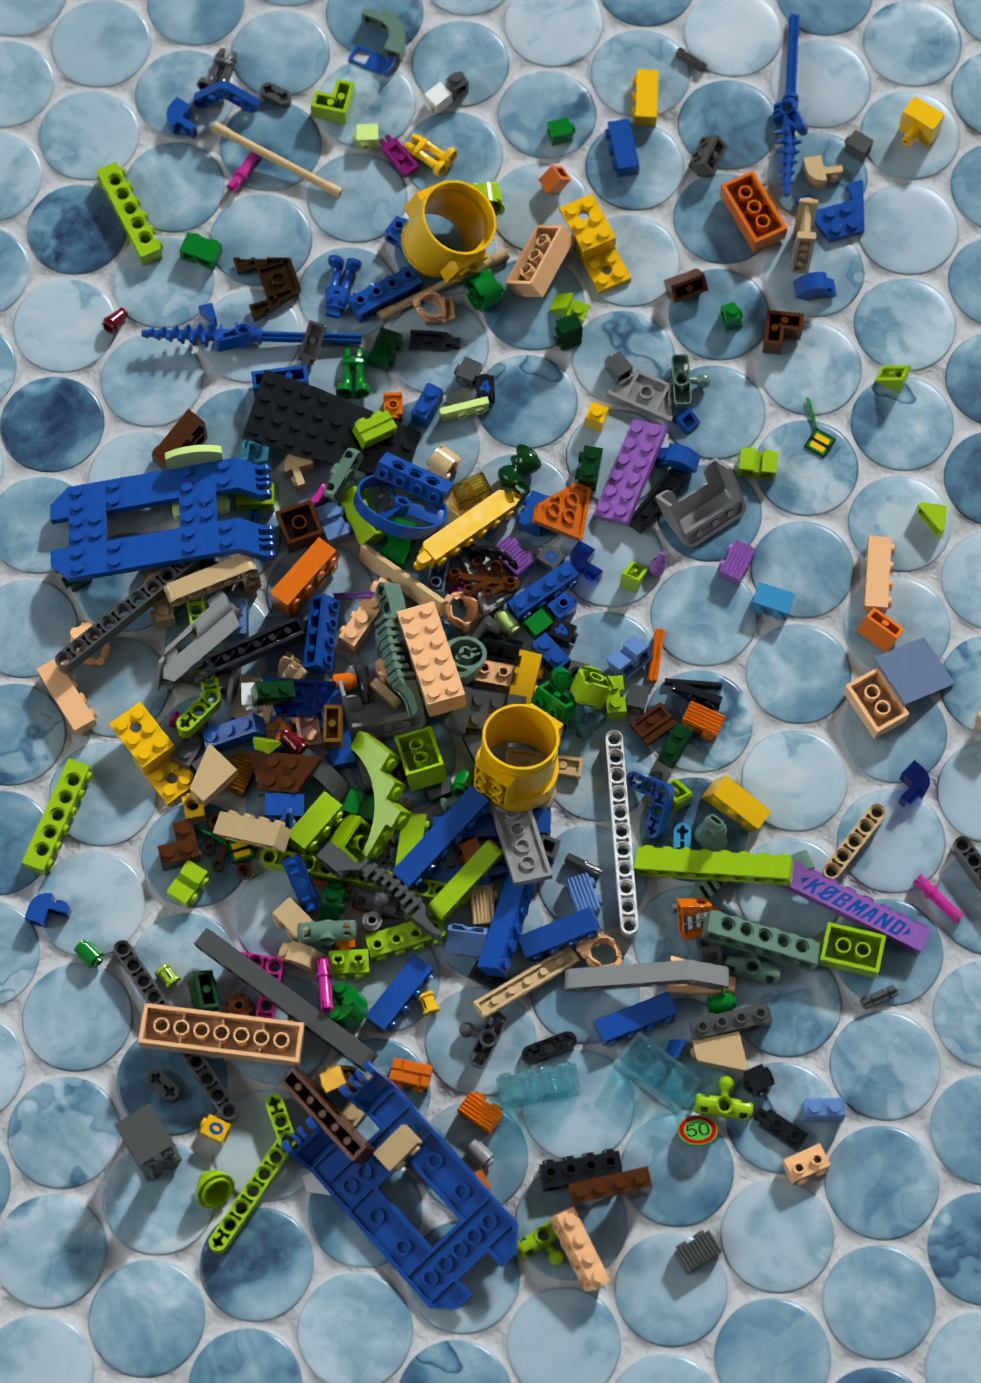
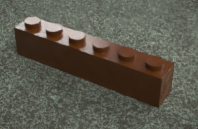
M292 1066L279 1082L352 1162L364 1166L374 1155L375 1148L304 1071Z

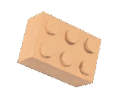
M878 667L845 686L844 695L874 740L907 721L909 712L903 706Z

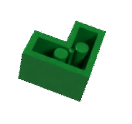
M394 517L393 522L416 527L415 523ZM388 534L387 540L389 541L386 546L382 547L380 554L404 570L416 540Z

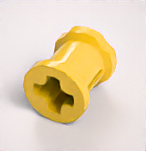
M428 991L418 996V1001H421L424 1009V1016H430L440 1011V1007L437 1006L434 999V991Z

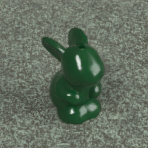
M519 444L516 447L517 455H513L510 458L512 464L499 468L498 478L503 487L512 488L520 495H528L530 488L524 482L523 476L537 472L541 468V460L533 449Z

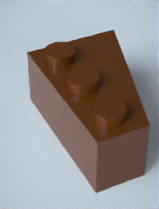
M188 408L163 441L152 451L153 462L162 470H167L166 452L181 447L201 445L208 438L205 422Z

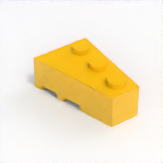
M521 649L519 651V660L517 667H515V675L509 694L527 697V705L532 703L538 687V679L542 680L544 668H541L542 654Z
M727 775L713 780L701 797V799L741 824L742 828L751 832L758 830L771 812Z

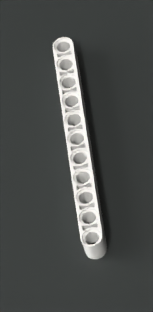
M612 730L606 734L605 756L619 927L621 935L624 938L631 939L636 936L638 931V914L622 734L617 730ZM614 738L617 739L619 742L617 744H611L609 740ZM618 757L620 761L614 763L610 760V758ZM619 775L622 779L615 781L612 779V776ZM619 793L623 798L618 800L613 795ZM622 812L625 816L618 818L615 816V813ZM622 830L626 833V835L624 837H620L616 834V832ZM625 849L628 854L620 855L618 850ZM621 868H627L629 870V873L622 874L619 870ZM627 886L631 889V892L624 893L621 891V888ZM629 905L633 910L625 912L622 907ZM631 924L634 930L627 931L624 929V926Z

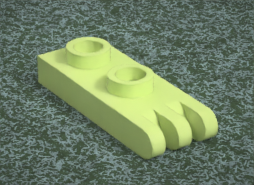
M488 397L440 408V420L445 422L457 418L465 419L473 414H484L486 411H489Z

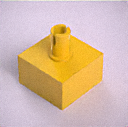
M914 96L902 113L898 130L903 132L905 136L901 142L905 146L910 147L913 141L916 140L929 148L940 133L945 114Z

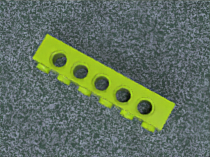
M114 162L97 169L98 180L142 265L162 258L161 250L164 249L160 239L156 240L154 236L156 232L152 224L148 225V216L145 210L141 211L139 207L141 203L137 195L133 196V187L130 181L126 182V174L123 168H119L117 163Z
M68 758L21 862L25 869L46 876L48 871L52 870L54 865L53 858L56 853L60 852L62 847L61 840L63 836H67L70 829L69 822L77 814V804L83 800L86 784H90L93 773L89 765ZM72 780H79L77 785H70ZM65 797L71 798L70 802L62 803ZM56 815H64L61 820H54ZM49 832L56 833L53 838L46 837ZM47 849L46 855H38L40 850Z

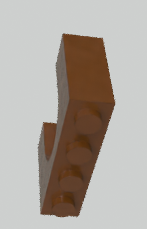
M648 1166L568 1184L567 1197L570 1207L574 1206L576 1212L591 1209L593 1203L613 1196L629 1194L630 1199L650 1195L653 1185Z

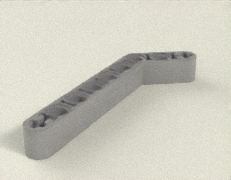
M694 960L565 970V991L567 992L682 984L716 990L729 988L728 967Z

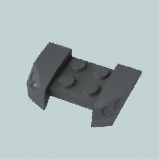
M463 687L467 707L449 712L447 731L460 737L462 734H465L466 728L483 730L485 722L492 713L507 705L526 704L527 697Z

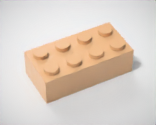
M536 225L505 284L517 297L543 298L570 249L574 237L563 225Z

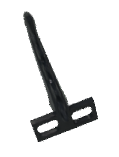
M472 543L467 548L464 546L460 555L454 556L461 560L464 554L467 553L471 560L475 557H480L483 561L486 560V557L493 559L494 556L498 559L501 556L503 561H508L509 566L515 570L518 569L517 561L513 560L503 549L494 545L477 546Z

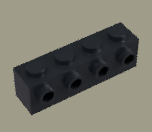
M606 1149L602 1151V1154L594 1155V1152L584 1153L579 1158L566 1156L562 1158V1161L554 1162V1159L542 1161V1164L539 1165L543 1192L568 1188V1184L623 1172L619 1151H614V1149Z

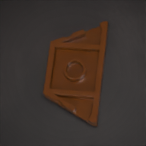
M249 750L248 752L258 787L261 791L299 794L304 787V783L312 776V771L316 765L320 764L322 760L318 756L276 752L268 754L255 750Z

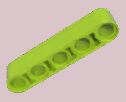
M490 839L487 840L435 896L426 910L440 922H443L504 855L503 850Z

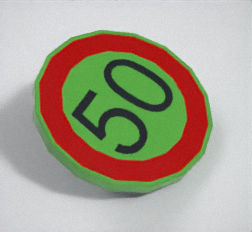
M702 1115L689 1116L678 1125L680 1140L690 1146H706L717 1137L718 1127L716 1123Z

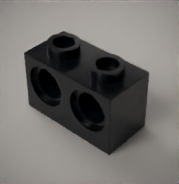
M486 633L483 638V645L487 650L488 659L513 665L518 664L520 649L522 650L524 641Z

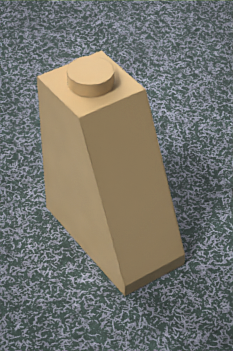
M211 744L207 746L190 786L192 794L190 797L196 804L199 805L201 803L204 807L239 776L237 769Z
M739 1031L694 1040L691 1047H689L690 1058L695 1060L696 1065L742 1075L744 1071L749 1070Z

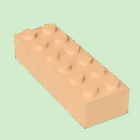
M434 601L397 611L398 623H400L402 636L429 717L467 707L466 695Z

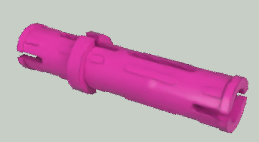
M251 151L241 167L235 170L233 178L226 186L227 189H230L232 193H236L240 185L248 179L247 175L261 156Z
M922 874L912 882L925 894L927 899L930 898L955 924L964 916L937 890L938 887L936 885L933 886Z
M319 957L316 960L318 970L316 979L319 983L321 1012L329 1014L334 1010L331 989L332 973L329 970V958Z

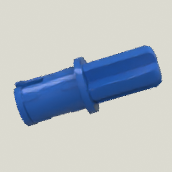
M285 807L280 821L286 823L285 826L292 829L295 825V819L293 818L295 810Z

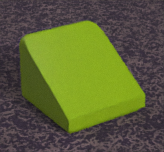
M253 737L254 749L268 754L281 745L280 741L268 737Z

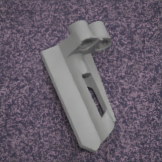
M221 589L206 600L210 607L165 648L166 665L163 668V679L176 682L189 671L192 665L201 661L240 627L238 619L243 614ZM196 631V639L178 654L177 646Z

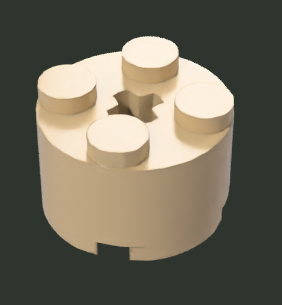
M440 444V448L437 447L426 463L428 467L425 470L450 481L451 472L453 474L457 472L462 459L446 446Z

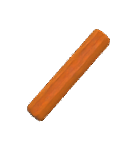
M655 629L651 652L653 659L650 661L647 681L650 683H656L658 679L665 636L664 629Z

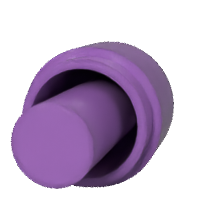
M659 552L658 557L652 560L649 567L651 576L660 577L666 567V562L664 561L666 553Z

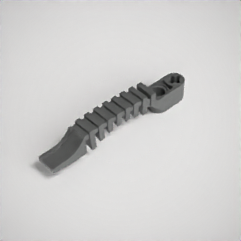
M330 842L315 856L316 860L340 880L347 876L362 875L365 884L373 879L372 885L374 887L381 883V890L385 892L389 889L388 895L391 897L395 895L394 901L401 903L400 909L405 912L404 917L406 919L412 917V923L425 934L438 942L442 939V932L427 919L426 905L423 904V899L421 897L417 898L413 890L410 892L409 887L401 885V881L398 878L395 880L391 873L386 874L384 868L379 869L375 862L370 864V860L365 858L361 863H356Z

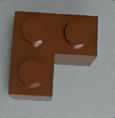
M767 310L762 353L781 354L783 338L800 340L804 314Z
M192 819L172 823L176 842L157 846L163 871L182 867L187 860L193 863L202 862Z

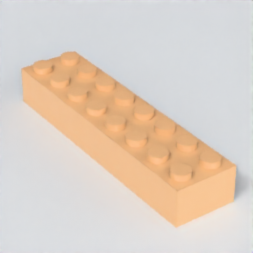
M145 1003L138 1043L140 1048L300 1068L305 1024L302 1022Z

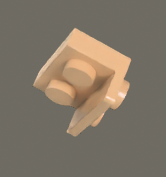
M297 707L293 708L294 714H290L292 726L296 725L297 732L293 733L306 740L307 748L323 746L316 707L297 710Z

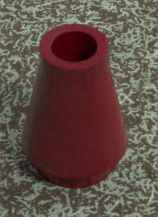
M120 307L117 311L103 319V328L110 334L117 332L128 316V312Z
M287 728L279 735L292 754L299 755L308 746L305 739L289 731Z

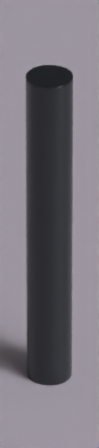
M665 678L664 686H672L674 682L695 688L722 690V682Z

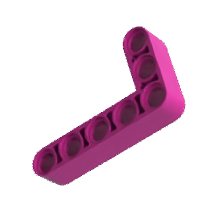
M241 952L253 962H259L261 968L282 983L284 967L279 958ZM273 965H278L280 967V969L277 972H271L269 970L270 967ZM259 995L255 1017L275 1019L277 1007L273 1005L270 1010H263L262 1006L270 1002Z

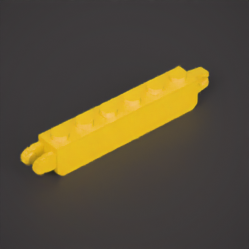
M498 490L425 540L419 550V555L416 557L413 568L416 571H421L428 566L431 569L437 565L440 567L447 561L448 557L456 556L461 551V548L464 546L466 548L474 542V539L477 537L482 538L490 528L495 529L503 519L508 520L512 517L514 508L523 497L514 490L508 493L504 490Z

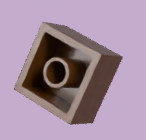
M311 499L275 512L277 524L289 553L311 546L319 537L324 540V532Z

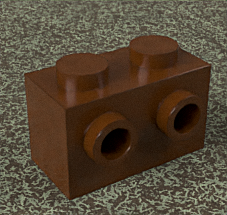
M698 268L664 280L668 298L675 303L709 291L705 274Z

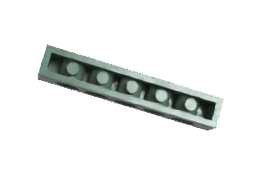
M710 910L704 917L701 939L811 972L819 965L822 943L816 942L812 938H803L795 933H786L775 927L760 925V923L755 921H746L739 916L726 915L719 910Z

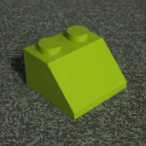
M347 813L329 842L356 863H361L365 858H368L370 861L372 859L362 854L372 826L361 816Z

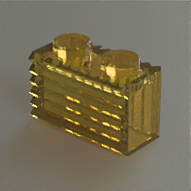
M483 471L453 484L450 496L458 511L462 509L469 510L475 503L482 502L491 496L492 488Z

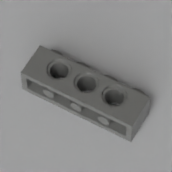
M768 1002L690 1020L689 1029L694 1041L737 1031L741 1034L771 1027L773 1020Z

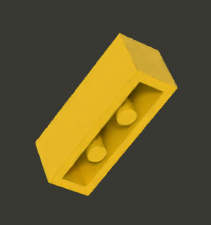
M637 69V74L633 76L632 87H636V92L632 91V102H635V107H632L631 118H635L634 125L656 126L658 70Z

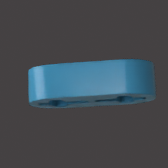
M679 823L675 826L673 832L674 849H680V844L691 848V828L688 824ZM681 828L684 829V832H687L684 835V839H680V833H677Z

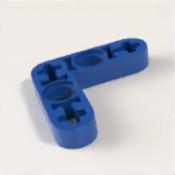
M227 81L214 83L196 92L193 98V105L200 108H206L226 99L245 111L257 112L260 104L258 98Z
M631 771L626 776L627 786L653 798L645 827L646 834L650 838H660L665 833L674 799V788L672 785L645 773ZM634 777L636 780L641 781V783H636ZM649 781H651L653 785L651 791H649L647 788V784ZM659 806H661L663 809V813L661 816H659L657 813V808Z

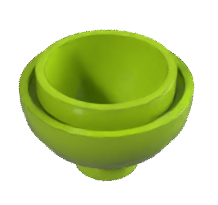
M204 1171L200 1174L195 1189L197 1201L205 1208H215L224 1204L234 1191V1180L224 1171Z

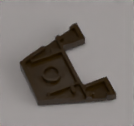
M251 257V259L233 258L238 275L257 271L266 296V300L249 305L254 322H257L301 293V287L290 257H267V259H255V257Z

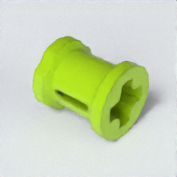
M169 963L164 964L155 972V976L160 977L166 984L167 990L173 988L181 980L180 976H176L170 969Z

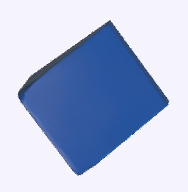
M208 303L198 306L200 315L209 323L213 321L215 327H217L213 304Z
M691 408L683 409L672 419L685 434H688L700 424Z
M678 1039L670 1040L663 1057L676 1063L685 1046V1041Z

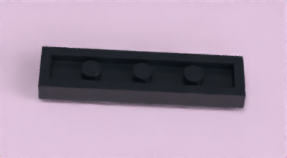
M671 467L635 510L629 526L642 534L661 512L655 496L665 490L676 494L686 482L687 477Z

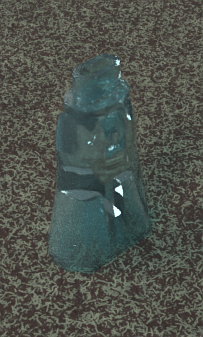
M568 688L563 690L572 698H575ZM577 703L572 719L566 722V724L582 743L593 734V730L596 732L604 725L608 716L591 705Z

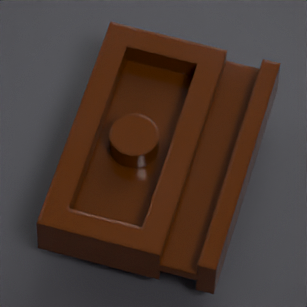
M660 702L631 722L630 727L641 741L645 743V746L648 747L673 729L677 721L672 718V715Z

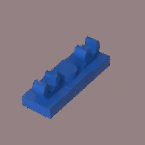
M299 853L282 860L281 862L302 910L306 914L319 910L321 899L301 854Z

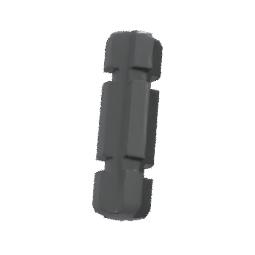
M682 47L676 50L675 56L677 58L683 59L685 63L693 68L697 67V70L702 73L706 70L708 65L706 62L699 61L700 59L690 52L686 53V50Z
M891 985L886 990L882 989L870 994V997L861 998L860 1003L864 1009L872 1007V1004L877 1005L889 1000V997L897 996L898 990L896 986Z

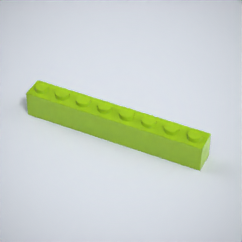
M644 845L643 847H637L634 870L637 876L792 886L794 862L792 856L787 854L770 855L765 852L751 854L746 851L731 853L728 850L715 852L709 849H701L699 851L687 847L674 849L669 846L655 848L651 845Z

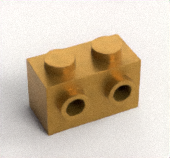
M331 1065L325 1068V1072L319 1074L321 1088L325 1093L343 1095L338 1089L342 1084L347 1085L350 1091L355 1090L356 1088L348 1081L350 1076H353L362 1086L363 1084L355 1076L354 1073L357 1071V1067Z

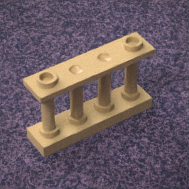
M810 197L800 198L792 235L796 237L790 272L807 274L809 272L816 241V233L812 232L818 206V200Z

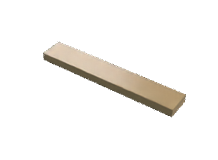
M366 543L360 546L358 561L390 583H398L402 592L418 604L422 605L434 601L439 618L444 615L445 599Z
M567 946L561 952L551 955L475 1000L472 1005L480 1017L485 1020L564 973L566 969L576 966L581 960L573 948Z

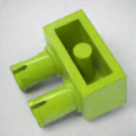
M369 950L329 951V970L332 973V979L334 981H345L346 978L364 980L366 977H370Z

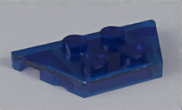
M262 677V681H294L295 697L289 705L279 704L277 706L275 704L273 709L276 716L315 719L336 689V682Z

